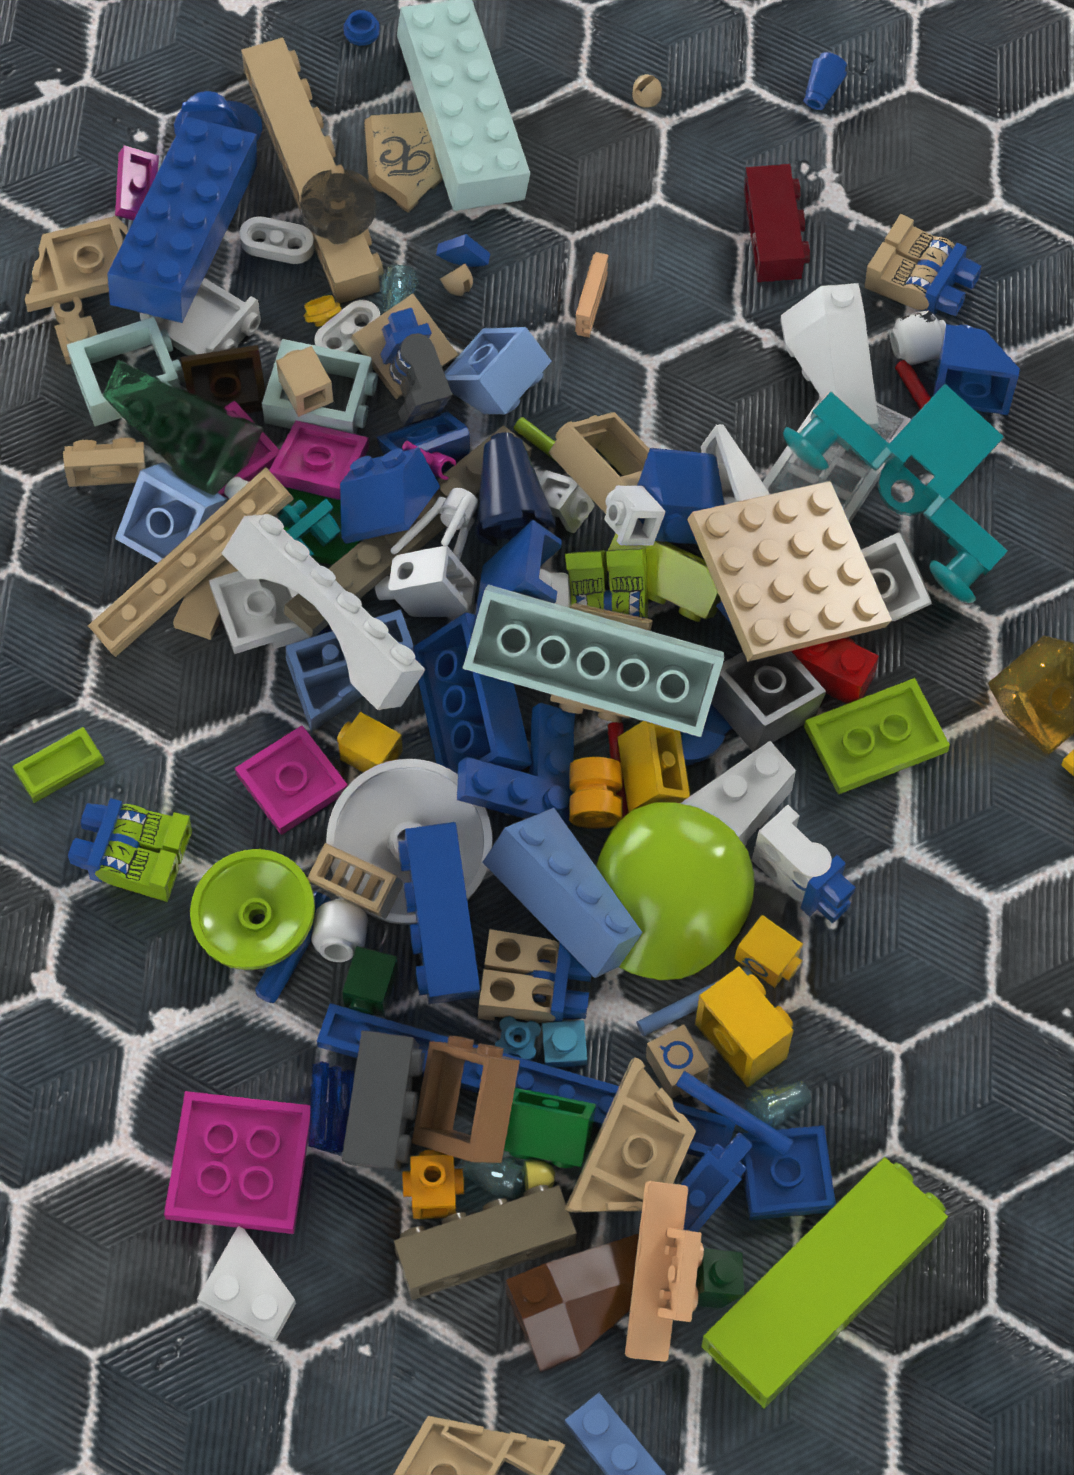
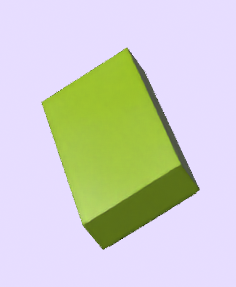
M82 727L12 767L33 803L100 767L105 762L87 731Z

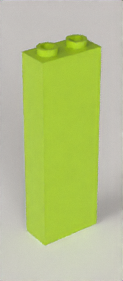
M884 1157L703 1336L701 1347L764 1409L944 1229L948 1216L944 1213V1205L933 1194L929 1192L924 1194L912 1183L914 1181L912 1175L901 1164L897 1162L892 1164Z

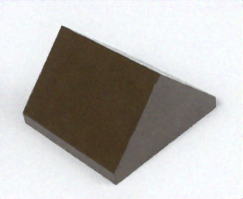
M258 345L181 357L192 422L209 419L233 401L245 413L263 411L262 402L266 391Z

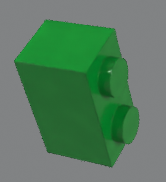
M515 1088L504 1151L509 1152L512 1157L518 1159H531L535 1157L549 1160L553 1165L561 1168L582 1167L590 1148L596 1104Z

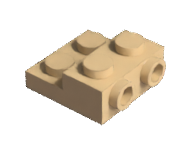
M117 438L112 441L113 444L97 445V442L93 440H80L74 442L73 446H66L65 451H63L68 486L136 483L140 470L146 468L144 442H136L134 438Z

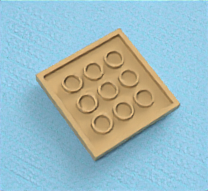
M831 481L694 511L687 520L747 662L885 628L892 621Z

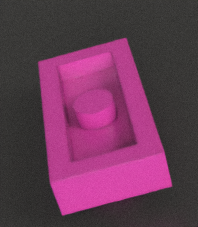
M123 146L118 156L115 216L134 221L158 173L159 155Z

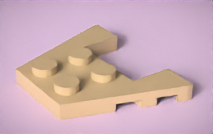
M427 1416L394 1475H497L505 1461L529 1475H551L565 1450V1445L559 1441L528 1438L527 1435L513 1432L508 1434L487 1430L482 1426Z

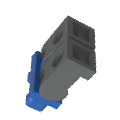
M412 308L390 314L388 317L390 323L382 328L386 344L380 353L383 364L390 363V376L394 382L400 385L405 403H403L398 412L403 427L439 415L452 397V392L432 341L429 339L432 334L429 324L425 323L418 326Z

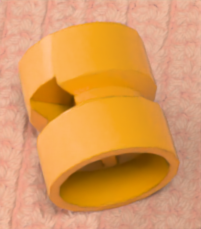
M585 757L570 763L569 788L574 794L569 798V821L573 825L589 829L615 826L622 819V797L616 795L622 789V764L619 761L606 757Z

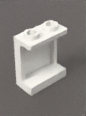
M205 278L183 323L140 313L141 321L155 317L159 330L167 329L172 346L188 356L238 348V344L246 335L251 336L254 334L261 321L257 299L251 296L244 302Z

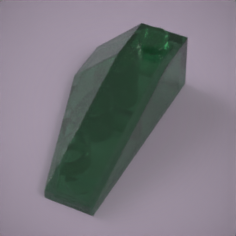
M117 360L102 395L131 427H135L143 435L153 451L160 454L170 464L171 470L180 479L211 495H215L249 463L264 429L225 408L120 360Z

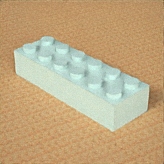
M448 0L401 7L397 38L421 112H423L453 211L525 200L530 171L473 1Z
M487 585L463 669L701 737L724 661V652Z

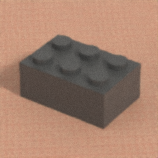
M362 1030L343 1149V1162L354 1166L401 1172L402 1163L409 1164L413 1138H409V1135H406L408 1120H416L419 1104V1095L413 1092L414 1078H422L425 1064V1053L422 1052V1049H419V1044L413 1037Z

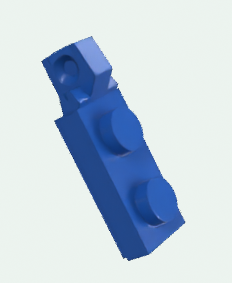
M740 1132L725 1149L718 1143L711 1150L708 1149L679 1183V1185H686L688 1187L684 1230L698 1232L742 1180L741 1175L747 1167L740 1161L753 1145Z

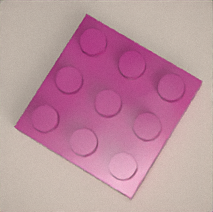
M185 1091L164 1211L165 1219L236 1228L240 1226L244 1229L294 1234L313 1113L312 1105Z

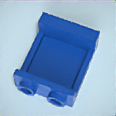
M532 520L482 566L474 626L487 585L555 603L557 591L539 579L540 566L561 548L562 540Z

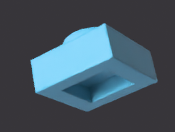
M584 1020L542 1023L545 1065L554 1068L587 1065Z

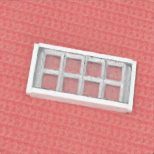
M819 400L798 429V433L812 420L810 418L811 413L820 404ZM876 402L879 426L878 429L874 430L890 443L911 419ZM835 442L823 455L829 468L826 470H816L799 459L787 445L762 482L768 492L774 494L831 481L850 524L878 481L879 474L885 463L875 472L851 449L847 452L839 443Z

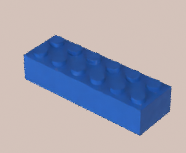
M185 117L107 273L110 305L183 323L257 167L256 133Z

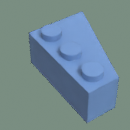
M401 610L375 617L388 627V633L399 644L405 645L413 651L414 645ZM333 631L285 646L286 661L311 733L363 696L350 682L347 663L340 643Z

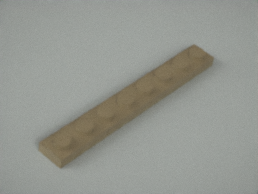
M503 425L460 460L456 466L454 465L443 474L449 477L448 480L438 478L439 489L409 530L433 507L438 497L447 498L453 488L465 489L479 500L484 445L491 440L493 435L509 432L514 437L518 436ZM523 441L530 458L532 448ZM439 513L395 555L391 553V548L409 530L364 539L333 564L329 570L333 572L336 577L335 580L347 592L354 594L360 599L391 573L392 559L396 555L418 551L447 526L442 523L440 519L441 514ZM299 593L284 605V614L310 637H314L329 625L316 607Z

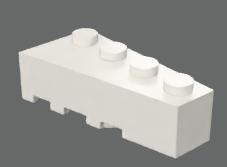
M769 741L680 804L698 807L719 818L735 831L745 846L752 834L766 822L792 791L796 770L774 744Z

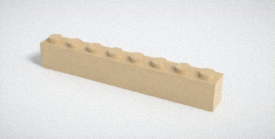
M284 38L242 49L244 73L304 223L313 235L314 248L336 303H344L380 292L379 276L384 275L381 259L378 253L372 254L369 249L372 241L368 227L365 223L359 224L356 216H359L360 212L354 194L347 195L345 187L348 186L344 169L341 164L336 166L333 158L336 157L331 137L329 135L324 137L321 129L324 128L323 119L319 108L311 107L309 100H312V94L307 79L300 80L298 72L301 71L295 50H288Z

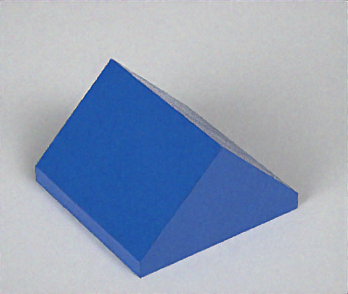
M448 411L376 437L383 455L397 448L402 449L405 441H409L426 452H439L449 456L456 461V464L470 453L468 427ZM445 462L442 465L441 472L448 471L454 465Z

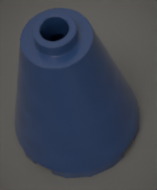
M509 432L493 435L491 440L484 445L476 533L481 543L490 546H498L497 539H509L510 541L532 520L548 531L549 527L555 528L554 516L522 439L514 437Z

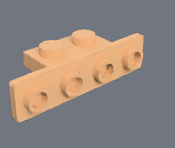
M647 1181L645 1183L625 1355L628 1358L667 1361L673 1320L691 1322L692 1312L697 1307V1269L702 1263L704 1249L701 1242L702 1233L684 1230L688 1187L686 1185Z

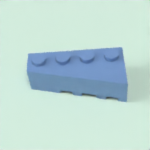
M555 808L505 827L482 862L594 978L619 967L643 933Z

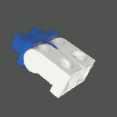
M786 805L759 830L752 861L793 899L802 903L800 909L809 917L818 910L833 924L849 909L851 904L849 899L854 894L856 887L843 876L846 863L838 855L831 859L830 852L826 847L819 843L811 842L797 829L799 815L789 805Z

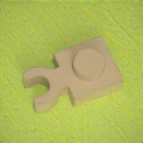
M78 296L73 297L75 308L70 312L62 311L59 302H54L53 304L56 320L60 323L54 327L66 365L71 364L67 344L97 335L92 317H84L82 302Z

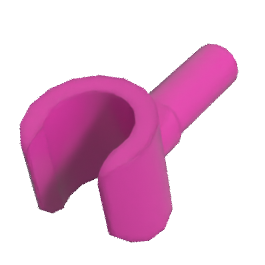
M405 441L402 449L405 451L418 448L409 441ZM420 448L434 476L448 480L449 477L441 472L442 465L448 462L456 466V461L442 453H429Z

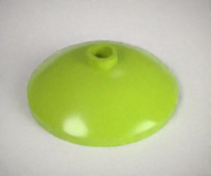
M243 850L221 859L203 875L192 896L190 920L194 935L199 944L213 959L235 969H263L285 960L303 943L313 923L315 899L306 875L291 859L270 850ZM256 915H265V918L261 923H252V920Z

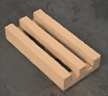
M598 252L593 254L576 311L575 332L579 336L590 338L608 276L607 262L609 255Z

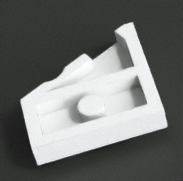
M240 1226L235 1230L197 1298L199 1304L273 1342L278 1338L296 1305L294 1297L245 1229Z

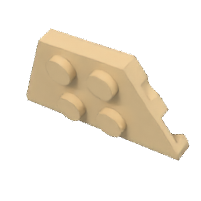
M116 216L42 234L38 249L40 255L34 263L30 292L25 296L27 311L32 312L53 306L54 302H59V304L71 302L75 296L83 299L109 292L107 273L128 233L127 226Z
M636 1057L629 1063L565 1207V1210L569 1212L642 1211L645 1183L647 1181L673 1184L696 1130L683 1114L676 1111L672 1099L663 1088L659 1089L644 1070V1067H646L644 1063Z

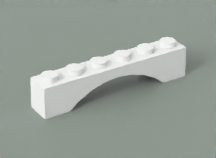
M269 514L244 516L221 554L246 579H264L280 583L298 592L313 604L329 623L340 643L347 663L351 684L377 710L401 707L426 670L415 659L413 651L405 645L399 644L388 633V627L379 619L372 617L362 607L361 600L354 594L347 592L335 580L336 577L333 572L319 565L309 555V549L301 542L294 540L283 529L284 525L279 519Z

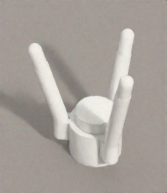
M453 488L447 498L438 497L433 507L391 548V553L397 554L440 513L442 523L448 527L441 541L443 546H447L456 530L460 529L453 551L460 560L469 530L475 522L472 516L479 505L477 498L471 492L462 488Z

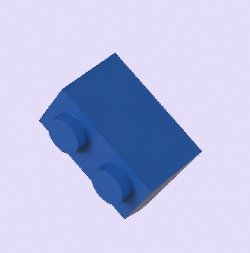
M946 324L937 364L933 396L946 384L974 410L1008 415L1020 368L985 330L975 329L969 325L955 326Z
M419 447L406 451L397 448L386 453L384 456L376 458L364 456L350 465L351 470L340 483L341 537L344 543L409 530L440 487Z
M650 448L637 486H643L666 511L655 541L697 544L687 520L694 511L724 505L717 457L708 453ZM638 518L644 524L646 518Z

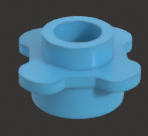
M511 1016L503 1018L500 1021L501 1037L495 1043V1046L504 1048L503 1053L532 1060L536 1055V1049L534 1048L535 1038L541 1033L539 1024L535 1021L527 1023L518 1022ZM519 1035L521 1036L522 1040L520 1042L514 1041V1037Z

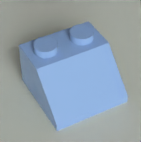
M526 327L483 328L445 370L444 374L452 394L483 414L505 415L512 412L519 405V398L528 388L534 386L542 379V372L552 361Z
M163 462L140 470L115 539L159 563L222 507L228 498Z

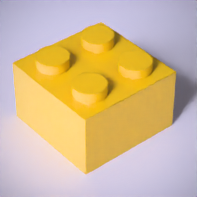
M738 966L699 995L695 1025L744 1084L750 1087L787 1059L793 1035V1029L791 1028L793 1023L783 1008L780 1006L774 1008L764 996L766 991L757 977L753 974L747 976L741 967Z

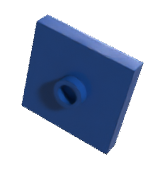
M824 1125L777 1130L793 1140L785 1155L752 1134L741 1133L753 1145L741 1159L742 1164L747 1167L743 1176L749 1220L828 1213L836 1205Z

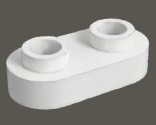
M258 216L246 220L240 228L241 246L245 252L252 256L290 264H300L307 261L313 255V235L303 225ZM256 239H264V240H265V241H263V242H261V243H260V242H255ZM294 246H299V247H301V248H299V249H290V248H292V247H294Z
M366 300L350 303L316 332L315 346L329 348L332 345H338L340 348L335 350L349 353L357 352L359 349L351 340L352 335L363 328L357 326V324L360 322L369 324L380 316L379 309L375 304Z

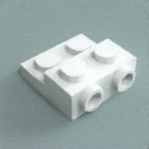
M239 571L209 580L210 589L234 654L272 643L273 649H277L311 638L284 614V605L296 596L298 592L280 583L264 579H246Z

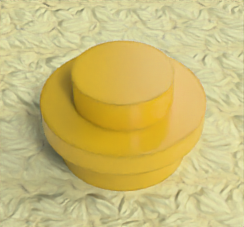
M332 295L322 296L304 305L307 312L304 314L306 322H314L315 326L319 327L326 324L342 309L340 303H335Z

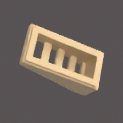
M324 843L307 877L310 883L384 919L389 915L403 886V881L398 876L327 843ZM336 858L340 860V863L331 881H328L325 877ZM350 866H352L355 870L346 888H343L341 884ZM365 874H368L370 878L360 896L356 892ZM381 881H383L384 883H383V885H382V887H381V889H380V891H379V893H378V895H377L375 901L373 902L372 899H373V897H374V895H375V893H376V891H377V889H378V887H379Z

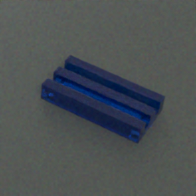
M322 1061L312 1066L308 1146L343 1156L354 1084V1071H341L342 1067H329V1063Z

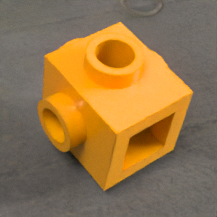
M425 1150L420 1152L419 1156H410L411 1171H402L403 1197H412L413 1219L446 1218L455 1214L456 1195L464 1194L463 1168L454 1169V1156L445 1155V1153L435 1150Z

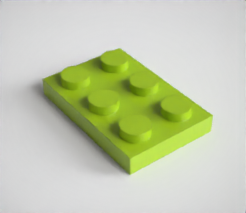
M915 678L805 720L804 728L838 795L947 753L950 747Z

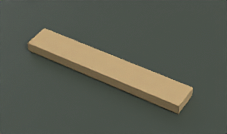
M265 467L93 620L88 627L115 657L118 656L226 559L221 553L244 516L264 514L275 516L294 498Z

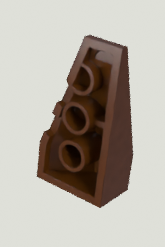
M639 1233L547 1262L506 1279V1295L540 1373L581 1356L592 1346L593 1342L609 1328L612 1329L630 1311Z

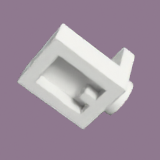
M546 470L540 477L539 482L552 514L560 518L567 531L575 533L594 508V503L571 477Z

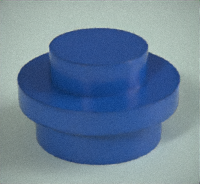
M365 10L351 13L343 27L345 38L350 43L359 46L373 43L380 34L378 20L372 13Z

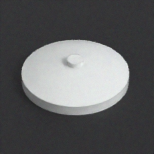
M420 759L388 761L374 766L359 775L346 787L338 798L329 818L327 844L386 870L403 881V886L386 919L363 909L367 914L390 923L403 925L417 924L415 912L407 913L404 883L411 882L410 872H401L398 841L405 840V829L456 822L467 901L480 886L487 871V867L482 862L492 848L490 820L485 807L457 800L458 774L437 763ZM336 858L330 867L333 875L340 863V860ZM350 866L341 887L346 888L355 870L354 867ZM365 874L356 894L361 896L370 875ZM381 881V883H380V885H379V887H378V889H377V891H376V893H375V895H374V897H373V899H372L373 902L375 901V899H376V897H377V895H378V893H379V891H380V889H381V887H382V885H383V883H384L383 881Z

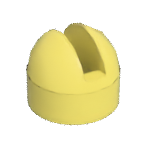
M525 1160L524 1181L526 1191L539 1185H547L548 1188H552L555 1180V1171L552 1165L543 1160Z

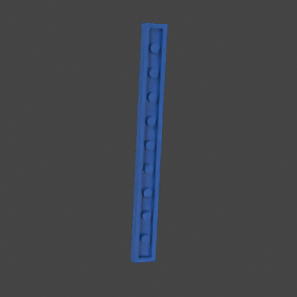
M330 1003L317 1038V1047L358 1058L362 1030L413 1037L418 1042L419 1049H422V1052L425 1053V1071L430 1041L447 1043L448 1037ZM503 1053V1056L520 1060L515 1088L596 1104L593 1127L601 1129L619 1086ZM465 1060L460 1085L461 1089L479 1093L483 1065ZM673 1102L676 1111L683 1114L696 1130L686 1154L701 1158L716 1143L725 1149L731 1142L735 1123L724 1116Z

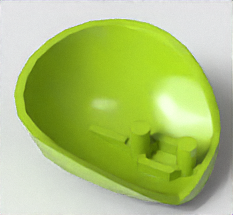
M655 802L633 809L617 822L611 830L597 860L596 868L643 932L619 968L645 978L657 980L682 979L694 975L710 965L728 948L739 934L753 902L755 880L748 850L734 830L719 818L698 807L675 802Z

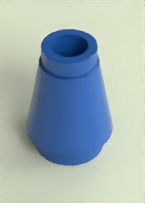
M823 52L819 58L813 60L804 103L810 108L823 110L847 76L845 70L847 64L840 56Z

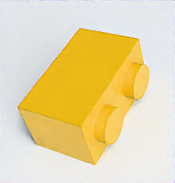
M642 721L617 737L628 812L655 802L681 803L690 797L680 731Z

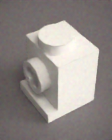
M616 485L615 489L606 498L607 510L604 520L618 535L617 542L620 545H653L666 511L643 486ZM638 518H646L644 524Z

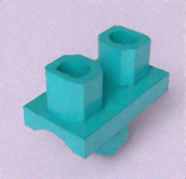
M327 499L323 500L302 519L299 515L307 509L306 504L302 500H298L292 506L287 504L277 513V519L283 523L284 527L287 526L289 528L286 532L294 540L304 544L308 549L309 547L302 541V538L309 532L323 547L341 532L336 521L330 515L334 507ZM309 549V555L312 557L314 553Z

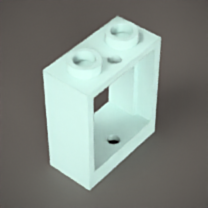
M155 317L67 344L71 365L94 426L182 398L180 383L185 382L184 373L179 360H171L168 353L173 351L171 339L167 329L159 330ZM153 344L164 372L163 375L101 394L90 364Z
M282 339L262 402L265 423L291 429L295 421H301L357 434L358 428H364L366 425L368 406L365 403L368 395L374 396L378 382V373H373L372 357ZM312 346L326 373L355 378L346 411L321 407L298 417L279 382L276 360L283 358L290 351L302 350Z

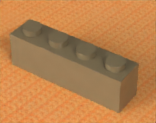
M539 1185L525 1191L522 1198L510 1202L505 1198L497 1199L482 1207L483 1211L468 1216L465 1212L455 1213L444 1218L441 1221V1225L426 1230L424 1226H418L401 1233V1238L394 1240V1247L411 1300L576 1245V1231L569 1211L565 1210L566 1203L559 1185L548 1188L547 1185Z

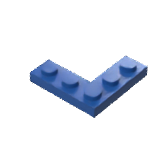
M539 703L532 708L530 747L532 764L530 765V774L469 757L458 762L457 800L525 819L555 808L567 826L570 825L569 798L572 795V790L569 788V773L574 753L575 713L566 712L561 708L544 703Z

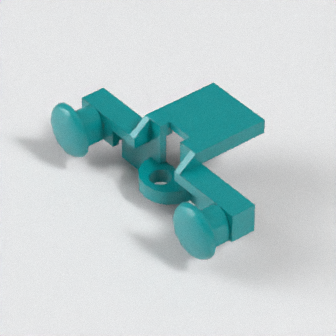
M944 384L890 443L882 438L833 392H830L812 411L810 416L812 420L800 433L789 427L784 429L783 437L789 448L799 459L816 470H826L829 468L823 455L835 442L839 443L847 452L851 449L875 472L885 463L879 474L878 490L880 498L890 510L897 514L913 516L923 513L926 518L949 537L947 542L958 553L946 566L936 560H932L929 566L930 572L936 582L954 598L963 603H973L976 601V597L969 587L981 574L986 576L1008 550L949 497L1002 441L1004 436L950 387ZM911 456L934 476L927 486L905 467L907 460ZM899 482L908 484L913 492L912 499L908 502L896 501L891 494V487Z

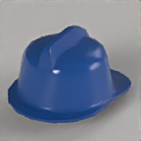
M211 91L198 92L186 102H183L181 111L177 114L174 122L175 135H177L185 117L256 133L257 141L263 131L262 120L253 108L240 102L228 101L218 93Z

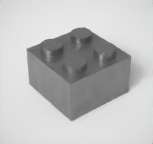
M791 651L747 662L744 652L722 664L711 704L754 752L767 742L778 740L804 725L805 720L816 716L826 690Z

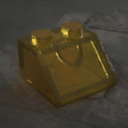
M1044 635L989 681L988 685L1003 714L1040 750L1046 754H1051L1074 734V643Z

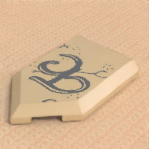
M423 112L371 115L364 120L369 185L378 192L383 191L397 201L399 207L409 213L430 188L434 189L443 180Z

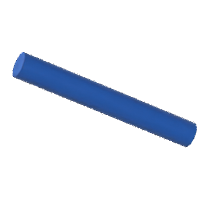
M686 1071L682 1073L677 1081V1087L781 1154L785 1155L792 1145L793 1140Z

